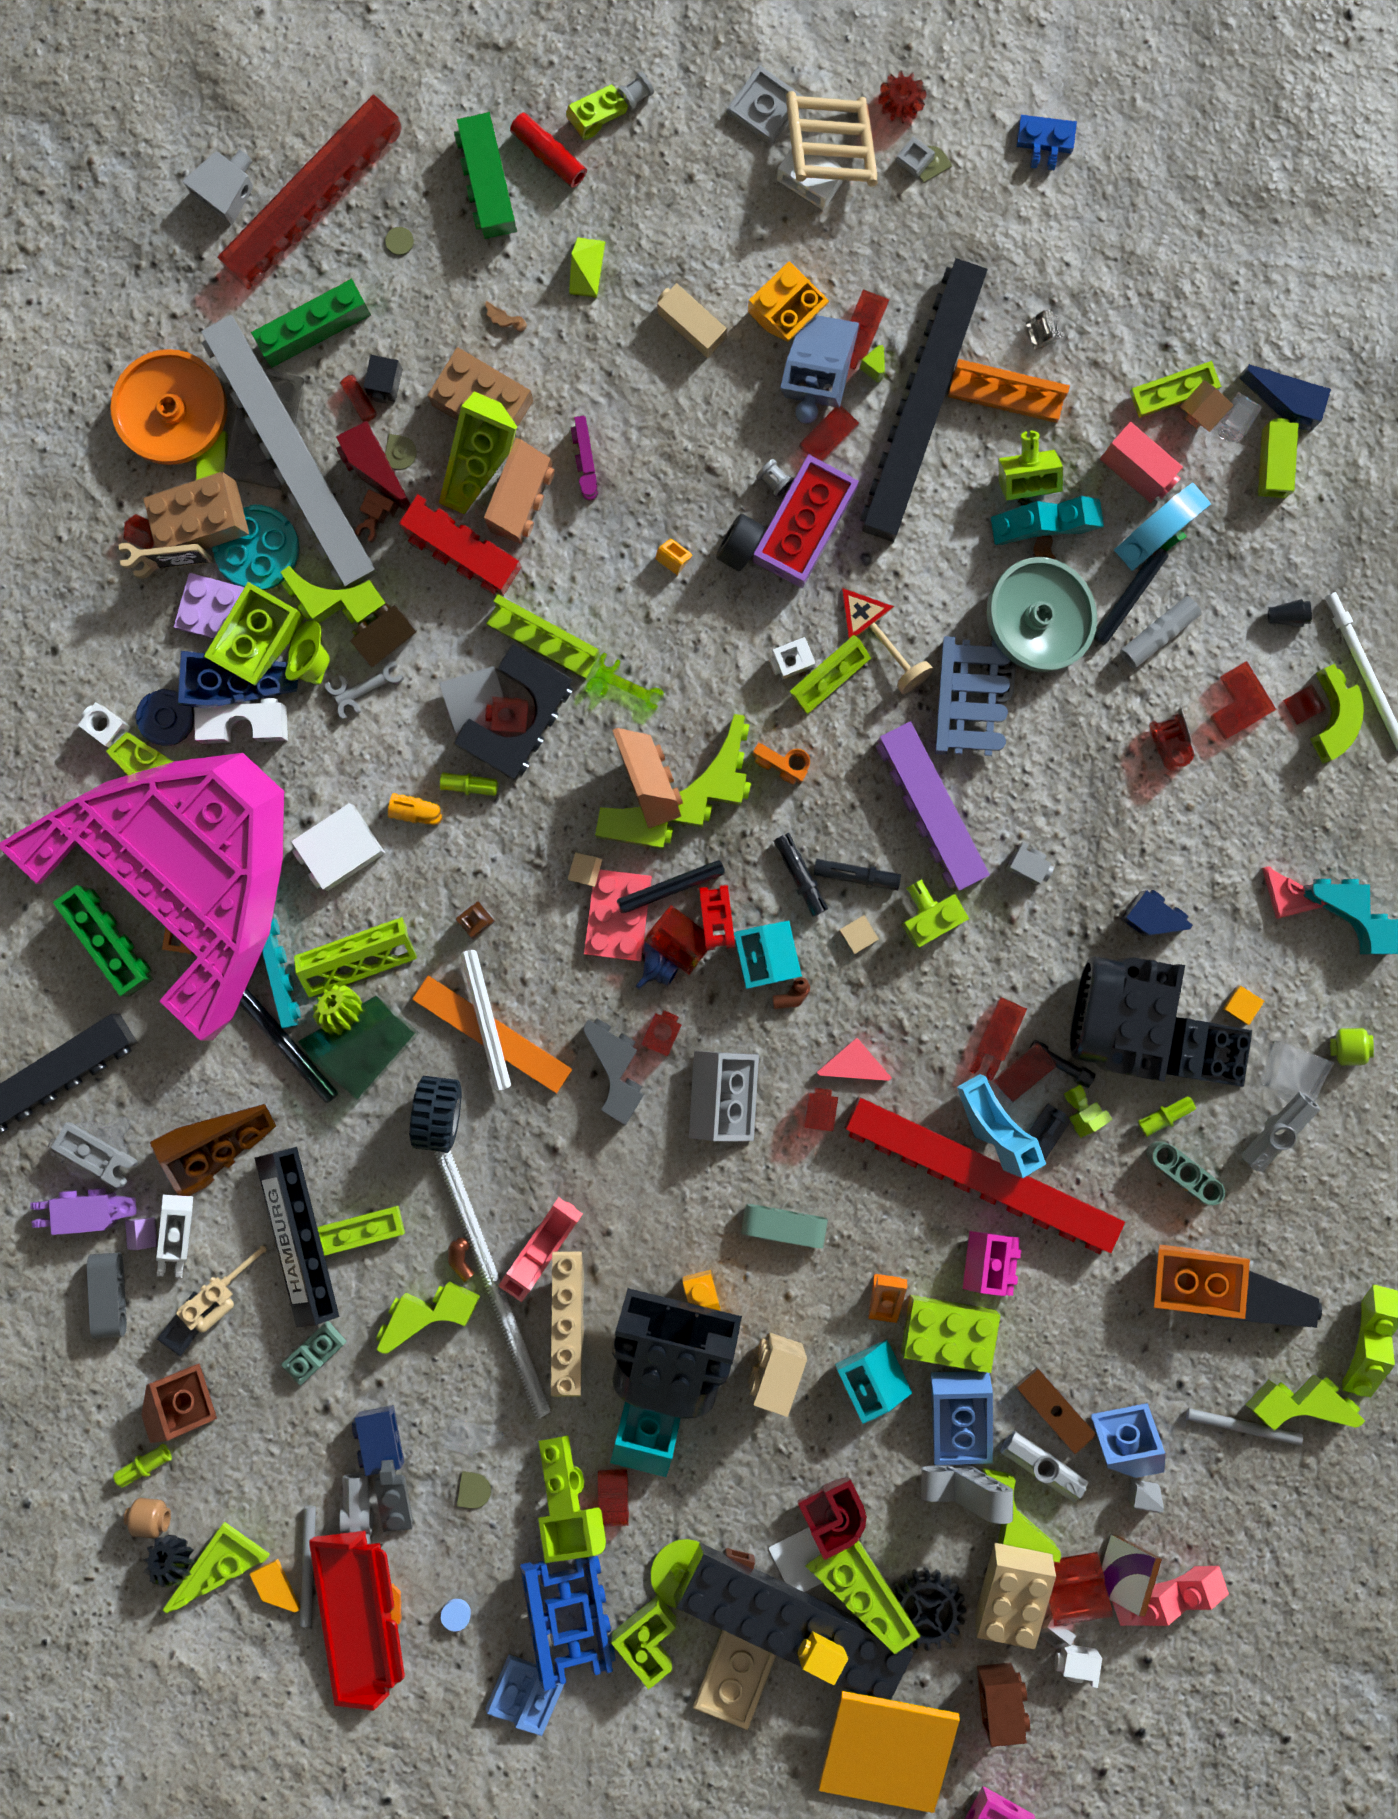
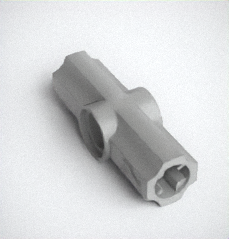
M1298 1092L1279 1114L1271 1115L1267 1118L1264 1126L1265 1129L1241 1154L1242 1158L1250 1167L1256 1171L1263 1172L1282 1150H1287L1294 1146L1297 1139L1296 1135L1321 1110L1319 1105L1305 1093ZM1282 1129H1283V1130H1286V1131H1285L1284 1133H1282V1134H1279V1135L1275 1134V1133H1276L1277 1131H1279V1130H1282Z
M1016 1431L1009 1434L1003 1442L1000 1450L1002 1454L1075 1503L1086 1491L1088 1480ZM1042 1461L1051 1462V1466L1046 1472H1038V1466Z
M363 1472L344 1475L342 1477L343 1507L340 1512V1532L365 1531L367 1544H371L370 1533L373 1530V1507L370 1506L369 1476H365Z

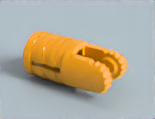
M397 793L391 795L388 806V818L404 820L405 822L415 824L439 825L442 821V814L438 804H432L431 802L423 801L421 798L408 797Z

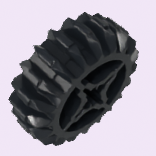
M925 1567L923 1568V1575L919 1576L917 1570L913 1569V1578L910 1580L905 1574L901 1576L904 1583L903 1586L899 1583H894L893 1587L897 1593L893 1594L903 1610L907 1599L910 1596L913 1597L915 1604L909 1610L908 1617L914 1626L918 1627L922 1624H928L933 1627L928 1630L916 1628L921 1637L912 1643L913 1648L917 1650L920 1644L923 1643L924 1649L929 1651L931 1648L930 1643H935L936 1648L940 1650V1641L944 1639L946 1643L951 1644L952 1640L949 1634L952 1633L959 1636L960 1631L956 1625L965 1624V1620L961 1616L967 1612L965 1605L961 1604L965 1601L962 1593H958L959 1585L957 1583L951 1584L952 1579L948 1574L941 1578L940 1570L936 1569L932 1576H930L928 1568ZM932 1588L940 1592L937 1593L935 1591L932 1594H924L920 1589ZM949 1600L948 1615L941 1622L938 1616L939 1612L944 1608V1603ZM920 1601L924 1606L926 1605L928 1608H931L934 1618H932L929 1612L927 1613L925 1610H922Z

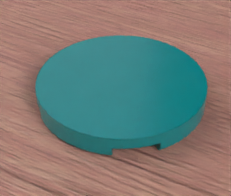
M250 505L243 508L249 535L214 546L212 551L219 570L231 583L245 587L247 582H250L262 590H268L285 581V578L280 573L288 566H291L294 570L299 558V539L293 525L282 513L268 506Z

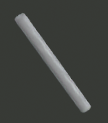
M1190 1408L1186 1411V1420L1300 1446L1303 1442V1434L1278 1428L1274 1431L1265 1425Z
M316 1506L304 1507L300 1601L301 1627H309L312 1624L313 1565L309 1540L315 1537Z

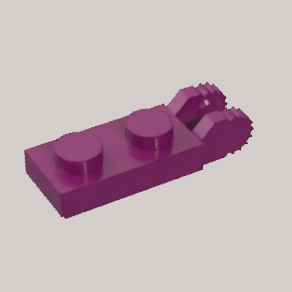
M583 415L574 417L576 426L570 427L573 444L579 443L580 454L575 455L577 471H583L584 473L579 479L581 494L585 500L592 501L597 498L598 486L586 416L584 417Z

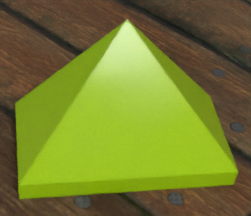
M577 237L571 253L569 294L597 298L605 241Z

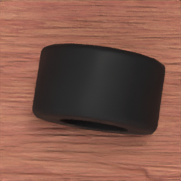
M744 514L738 515L720 544L716 554L717 560L736 571H741L755 552L763 536L764 526Z

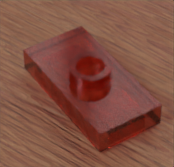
M1036 1043L995 1077L994 1083L1014 1102L1057 1066V1063Z

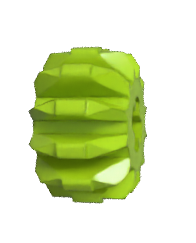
M334 985L330 991L325 989L324 995L316 997L318 1003L312 1007L315 1022L329 1034L337 1033L341 1035L344 1029L351 1030V1025L354 1022H359L357 1016L363 1013L361 1008L363 1002L360 1000V997L345 985L341 987Z

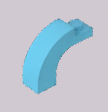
M1191 483L1133 531L1114 551L1131 571L1135 570L1164 543L1211 505L1210 501L1194 483Z

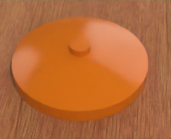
M163 349L137 358L122 372L114 386L111 397V417L119 437L138 456L158 464H182L201 456L217 441L226 422L227 398L218 376L203 360L185 351Z

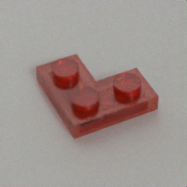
M1245 661L1220 676L1234 702L1210 717L1224 740L1277 709L1249 663Z

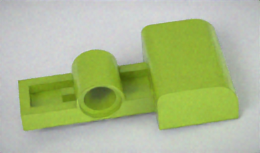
M569 1435L538 1441L550 1514L538 1518L545 1563L592 1557L601 1554L606 1545L602 1512L599 1507L580 1510L578 1494L584 1488V1477L578 1467H573Z

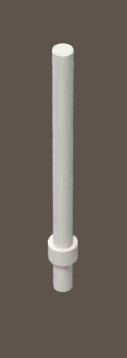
M1334 592L1325 597L1334 615L1332 620L1336 629L1340 628L1398 752V723L1351 625L1353 620L1349 612H1345L1337 593Z

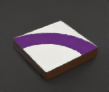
M1111 1535L1095 1592L1132 1613L1145 1617L1162 1559L1118 1535Z

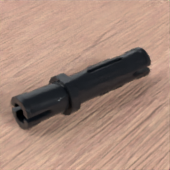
M787 833L773 840L798 887L796 891L798 895H802L811 916L814 917L828 910L829 908L817 888L819 884L817 880L813 881L801 854L793 842L791 834Z
M817 858L813 875L863 884L869 889H872L874 886L898 891L901 874L876 870V866L866 868ZM831 869L854 873L855 875L832 871Z

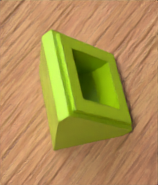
M878 345L861 360L859 368L876 382H881L885 373L883 345Z

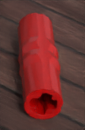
M522 112L513 120L510 132L529 148L533 155L539 158L545 166L552 169L571 188L578 186L586 176L587 168L572 156L563 144L556 141L553 135L545 131L525 112Z

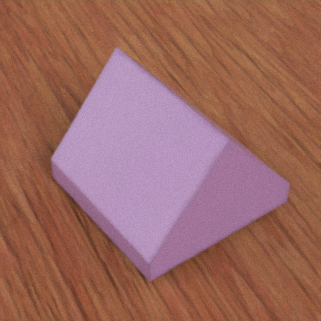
M155 1217L125 1220L127 1249L140 1250L157 1246Z

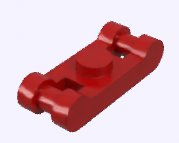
M721 885L719 889L708 890V887L699 888L706 951L715 950V947L726 946V949L735 948L728 885ZM724 930L725 932L724 935L713 936V931Z

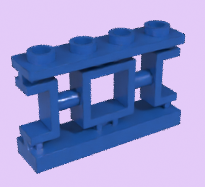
M598 1556L573 1559V1569L549 1575L547 1564L544 1561L534 1565L531 1562L520 1565L538 1679L544 1691L556 1688L555 1684L566 1683L564 1668L590 1662L591 1671L594 1675H599L603 1671H606V1673L613 1672L612 1662L616 1661L613 1645L611 1643L608 1644L607 1633L611 1632L608 1615L603 1614L602 1604L606 1603V1596L603 1586L598 1584L597 1574L601 1573ZM582 1564H585L591 1601H588V1595L584 1590L571 1593L569 1580L584 1577ZM538 1575H540L541 1583L544 1587L558 1584L559 1596L544 1600L546 1613L543 1612ZM580 1603L584 1627L558 1633L554 1609ZM592 1623L595 1624L600 1660H598L597 1652L594 1649L582 1652L580 1650L579 1639L594 1636ZM548 1634H550L551 1642L554 1646L564 1643L568 1644L569 1655L554 1659L556 1672H553Z

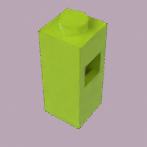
M1277 418L1270 421L1262 429L1258 484L1259 497L1287 498L1295 491L1298 423H1289L1288 419Z

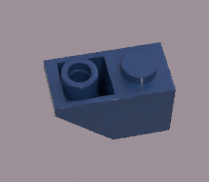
M1148 890L1141 891L1120 918L1142 936L1190 930L1193 926L1187 920L1189 916L1177 907L1170 908L1164 903L1166 899L1154 890L1150 892Z

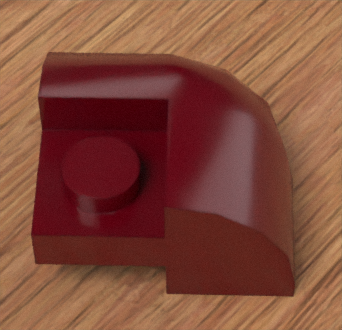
M845 1477L823 1485L822 1489L797 1501L824 1560L852 1547L860 1540L865 1530L867 1516L864 1505L851 1478Z

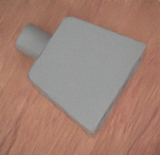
M240 149L230 161L219 152H214L182 182L191 195L232 225L253 189V184L245 173L253 161Z

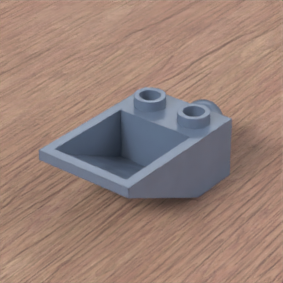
M816 315L796 334L786 361L780 389L785 398L802 401L797 405L795 411L796 417L800 422L809 424L815 421L818 416L816 404L840 408L859 323ZM802 382L807 384L806 387L798 385ZM827 388H832V392L825 391Z

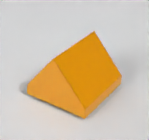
M670 538L658 548L655 559L678 576L693 555Z

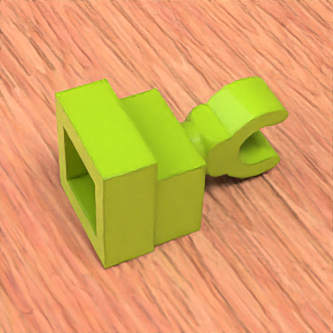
M1081 1085L1064 1093L1066 1100L1075 1109H1078V1112L1069 1117L1080 1138L1097 1131L1113 1120L1107 1110L1102 1111L1097 1102L1090 1105L1087 1104L1086 1093Z

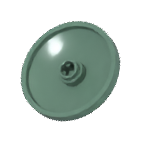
M1034 557L1017 562L997 578L988 597L987 621L991 635L998 648L1012 662L1031 671L1052 672L1073 664L1088 650L1096 632L1097 609L1088 585L1075 570L1058 560Z

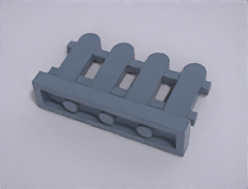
M944 636L935 754L946 755L948 748H955V754H962L963 749L985 750L984 756H992V751H1000L1004 748L1006 744L1004 735L994 733L993 731L994 722H1003L1008 715L1007 708L1004 705L995 704L996 694L1006 693L1010 686V682L1005 676H997L998 666L1007 665L1010 659L1002 653L995 641H992V647L971 646L970 640L964 639L962 645H955V637ZM954 663L961 664L960 673H953ZM968 664L990 665V675L968 674ZM952 691L959 692L958 702L951 701ZM966 692L987 693L988 704L966 702ZM950 720H957L956 730H949ZM964 721L986 722V732L964 731Z

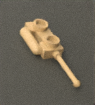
M260 1246L254 1254L227 1277L225 1276L223 1279L212 1277L209 1280L211 1282L209 1285H203L200 1288L201 1291L194 1298L188 1300L178 1309L176 1314L190 1330L196 1328L201 1333L206 1332L233 1308L234 1303L230 1298L233 1293L227 1286L231 1283L232 1279L262 1253H266V1247ZM217 1302L219 1305L203 1318L201 1314Z

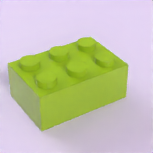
M910 1295L901 1354L906 1359L991 1373L1001 1315L995 1309Z

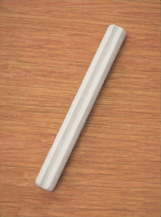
M468 950L461 953V959L494 1087L497 1091L509 1088L511 1083L478 955L475 950Z

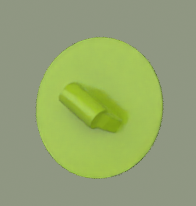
M682 1539L671 1542L659 1551L652 1563L651 1582L653 1589L671 1607L676 1608L674 1594L700 1543L698 1541Z

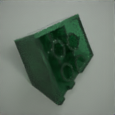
M377 995L362 1003L363 1013L357 1016L359 1022H354L351 1025V1030L344 1029L342 1034L339 1035L337 1033L329 1034L320 1028L298 1041L313 1062L357 1100L364 1098L420 1034Z

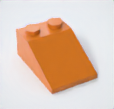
M1159 1244L1154 1308L1245 1319L1250 1259Z

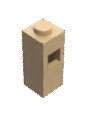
M677 283L671 289L666 288L658 297V314L706 358H709L727 338V328Z

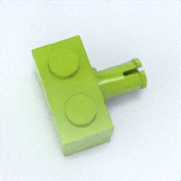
M1027 431L1021 434V455L998 458L999 485L1006 500L1063 492V465L1055 450L1039 452L1040 435L1036 431H1029L1030 438H1027Z
M922 879L906 888L919 909L916 916L902 923L915 949L969 920L956 894L938 903L933 901Z

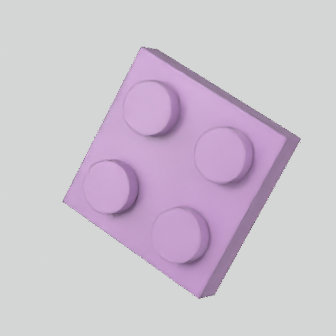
M189 573L174 628L214 639L244 587Z

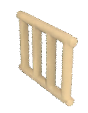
M793 91L786 94V105L796 180L802 182L806 178L861 181L867 182L870 187L876 186L878 184L877 169L866 98L859 97L857 101L803 97L796 96V93ZM798 108L858 113L859 123L800 119ZM801 131L861 136L862 146L802 142ZM804 154L864 159L865 170L805 165Z

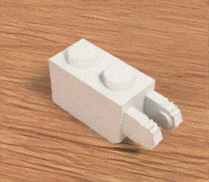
M163 1195L156 1261H158L157 1276L163 1277L166 1271L165 1261L177 1262L174 1270L175 1277L182 1278L184 1262L187 1261L193 1196Z

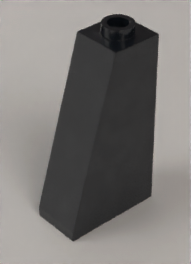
M1249 1270L1245 1319L1206 1315L1215 1319L1317 1328L1318 1320L1322 1317V1305L1319 1303V1298Z

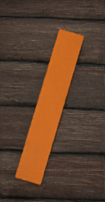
M428 975L412 1000L484 1046L474 1005ZM494 1018L504 1060L557 1094L573 1069Z

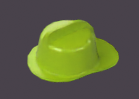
M314 620L303 623L291 640L285 672L288 680L292 681L299 678L315 685L322 683L330 657L320 644L321 627Z

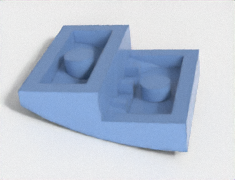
M508 1654L485 1710L488 1715L514 1722L515 1728L542 1736L564 1684H555L556 1688L544 1691L539 1683L536 1664Z

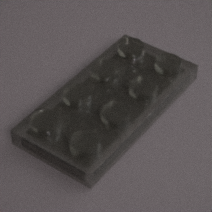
M263 368L295 425L304 378ZM237 407L223 472L237 481L281 490L282 485L273 469L277 468L273 458L267 460L259 444L263 440L258 432L253 434L245 421V418L249 416L244 407L240 409Z

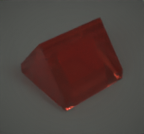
M138 514L133 515L124 522L123 539L140 548L152 549L154 540L149 520Z

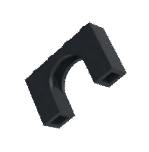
M512 644L496 671L520 684L530 693L535 706L534 719L530 727L519 736L502 737L473 720L467 719L453 745L507 777L515 779L517 775L522 777L530 764L526 760L531 750L537 752L544 740V737L541 736L545 726L550 728L559 714L555 711L560 701L563 703L567 701L573 688L569 686L572 682L571 678Z

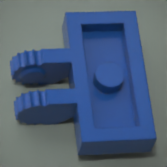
M1021 115L1016 147L1032 149L1030 168L1037 169L1040 162V150L1049 151L1047 166L1048 170L1053 171L1056 167L1058 152L1072 154L1077 121Z

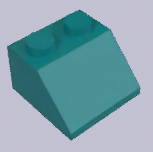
M625 1402L610 1463L667 1477L681 1418L640 1409Z

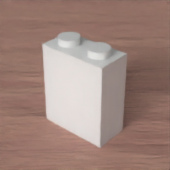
M350 803L291 841L295 846L292 852L301 865L306 863L311 873L308 876L317 889L322 887L326 891L331 890L385 854V851L355 806Z

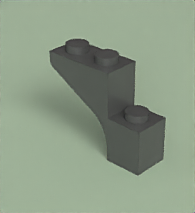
M596 1018L595 1022L588 1020L584 1026V1032L610 1080L609 1095L601 1110L626 1125L645 1095L640 1091L642 1086L630 1078H627L626 1081L621 1080V1077L638 1051L634 1047L636 1041L623 1033L619 1037L609 1032L611 1026Z

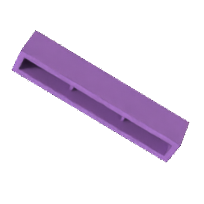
M911 721L880 736L877 740L879 745L876 746V749L883 761L888 760L892 768L889 774L896 787L901 786L904 791L903 802L909 812L914 811L918 822L915 824L922 838L927 836L932 846L928 849L934 862L941 863L945 871L942 873V877L949 889L953 888L957 892L989 876L990 874Z

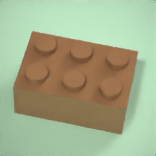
M458 347L428 393V398L433 407L458 421L461 406L475 391L500 402L517 427L533 403L531 390Z
M219 472L143 498L155 548L198 544L205 550L249 535L237 482L224 472Z

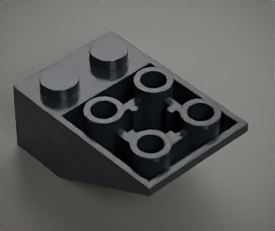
M1176 1017L1166 1074L1244 1087L1252 1030Z

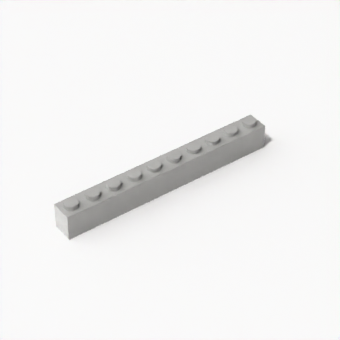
M229 315L202 330L201 332L206 340L201 343L210 358L215 356L220 366L216 367L218 374L224 383L230 382L234 391L230 393L232 399L239 409L244 407L249 417L245 418L249 429L253 434L258 432L263 440L259 444L267 460L273 458L277 468L273 469L281 485L287 483L292 493L287 496L296 510L301 508L306 518L302 522L310 536L315 533L320 541L316 547L324 561L330 559L334 569L330 570L337 584H344L349 589L378 574L233 316Z

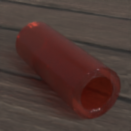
M348 375L340 381L341 387L362 422L373 420L378 414L355 375Z

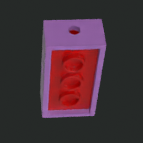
M808 454L753 555V563L803 589L854 496L859 481Z

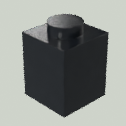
M370 355L363 388L371 400L378 403H387V400L396 402L403 371L399 360Z

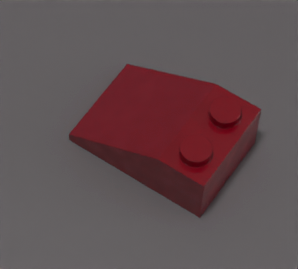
M365 421L337 435L336 438L340 446L336 447V450L348 471L354 470L361 480L386 498L394 501L401 509L407 511L411 504L368 422Z

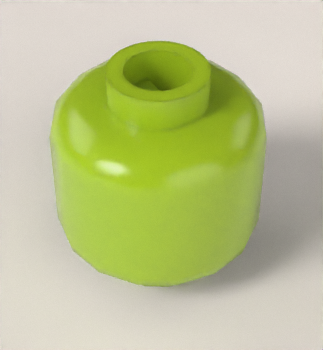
M1341 1028L1337 1031L1336 1038L1330 1039L1331 1056H1337V1061L1342 1066L1366 1065L1369 1058H1374L1373 1035H1368L1364 1028Z

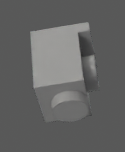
M1025 842L1020 843L1006 870L1034 885L1041 884L1042 881L1047 882L1054 870V867L1051 865L1052 863L1045 860L1047 856L1044 853L1033 848L1028 851L1026 849L1029 844Z

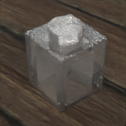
M1239 392L1230 401L1233 407L1213 428L1219 432L1218 435L1223 440L1235 442L1236 444L1246 435L1263 408Z

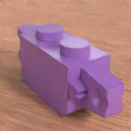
M106 1188L89 1189L88 1195H77V1190L59 1192V1197L30 1203L31 1210L49 1208L50 1219L38 1218L31 1221L32 1228L51 1226V1235L104 1231L107 1228H112L118 1219L135 1215L137 1210L135 1197L116 1196V1192L106 1193Z

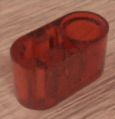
M627 1469L598 1470V1507L602 1512L604 1527L629 1526Z

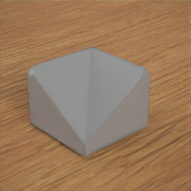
M1131 1479L1128 1494L1129 1503L1135 1509L1163 1513L1164 1507L1160 1486L1157 1483Z

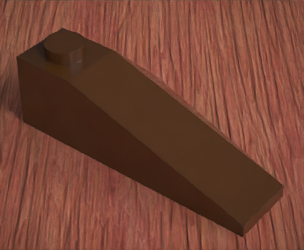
M262 1104L176 1128L150 1142V1145L177 1195L191 1196L208 1187L215 1180L214 1175L222 1168L232 1166L235 1163L234 1158L244 1149H251L276 1127V1124L266 1105Z

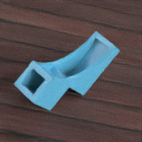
M979 1074L957 1087L975 1138L995 1146L1004 1171L1024 1178L1046 1165L1037 1138L1023 1131L1008 1116L995 1097L986 1076Z

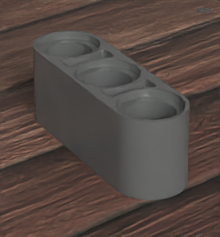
M120 1252L90 1254L87 1259V1284L91 1337L93 1339L124 1337L127 1319L122 1254Z

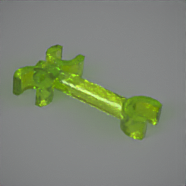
M601 654L599 658L600 667L595 677L591 678L587 683L588 691H591L593 686L599 683L603 686L600 696L604 698L609 690L608 684L645 700V704L649 709H658V706L650 701V697L655 694L663 697L664 692L661 689L651 688L648 690L613 674L619 670L620 660L617 659L612 667H607L604 664L607 654Z

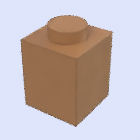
M1203 380L1180 408L1188 414L1184 419L1195 429L1202 426L1210 432L1233 407V404L1214 386Z

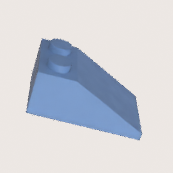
M981 1371L931 1372L934 1465L993 1464V1390L990 1373Z

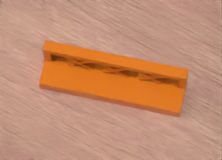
M958 359L947 397L1058 423L1063 402L1068 395L1070 385Z

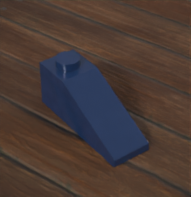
M1250 364L1241 373L1239 379L1281 418L1288 419L1289 423H1298V429L1313 430L1322 422L1331 392L1330 388Z

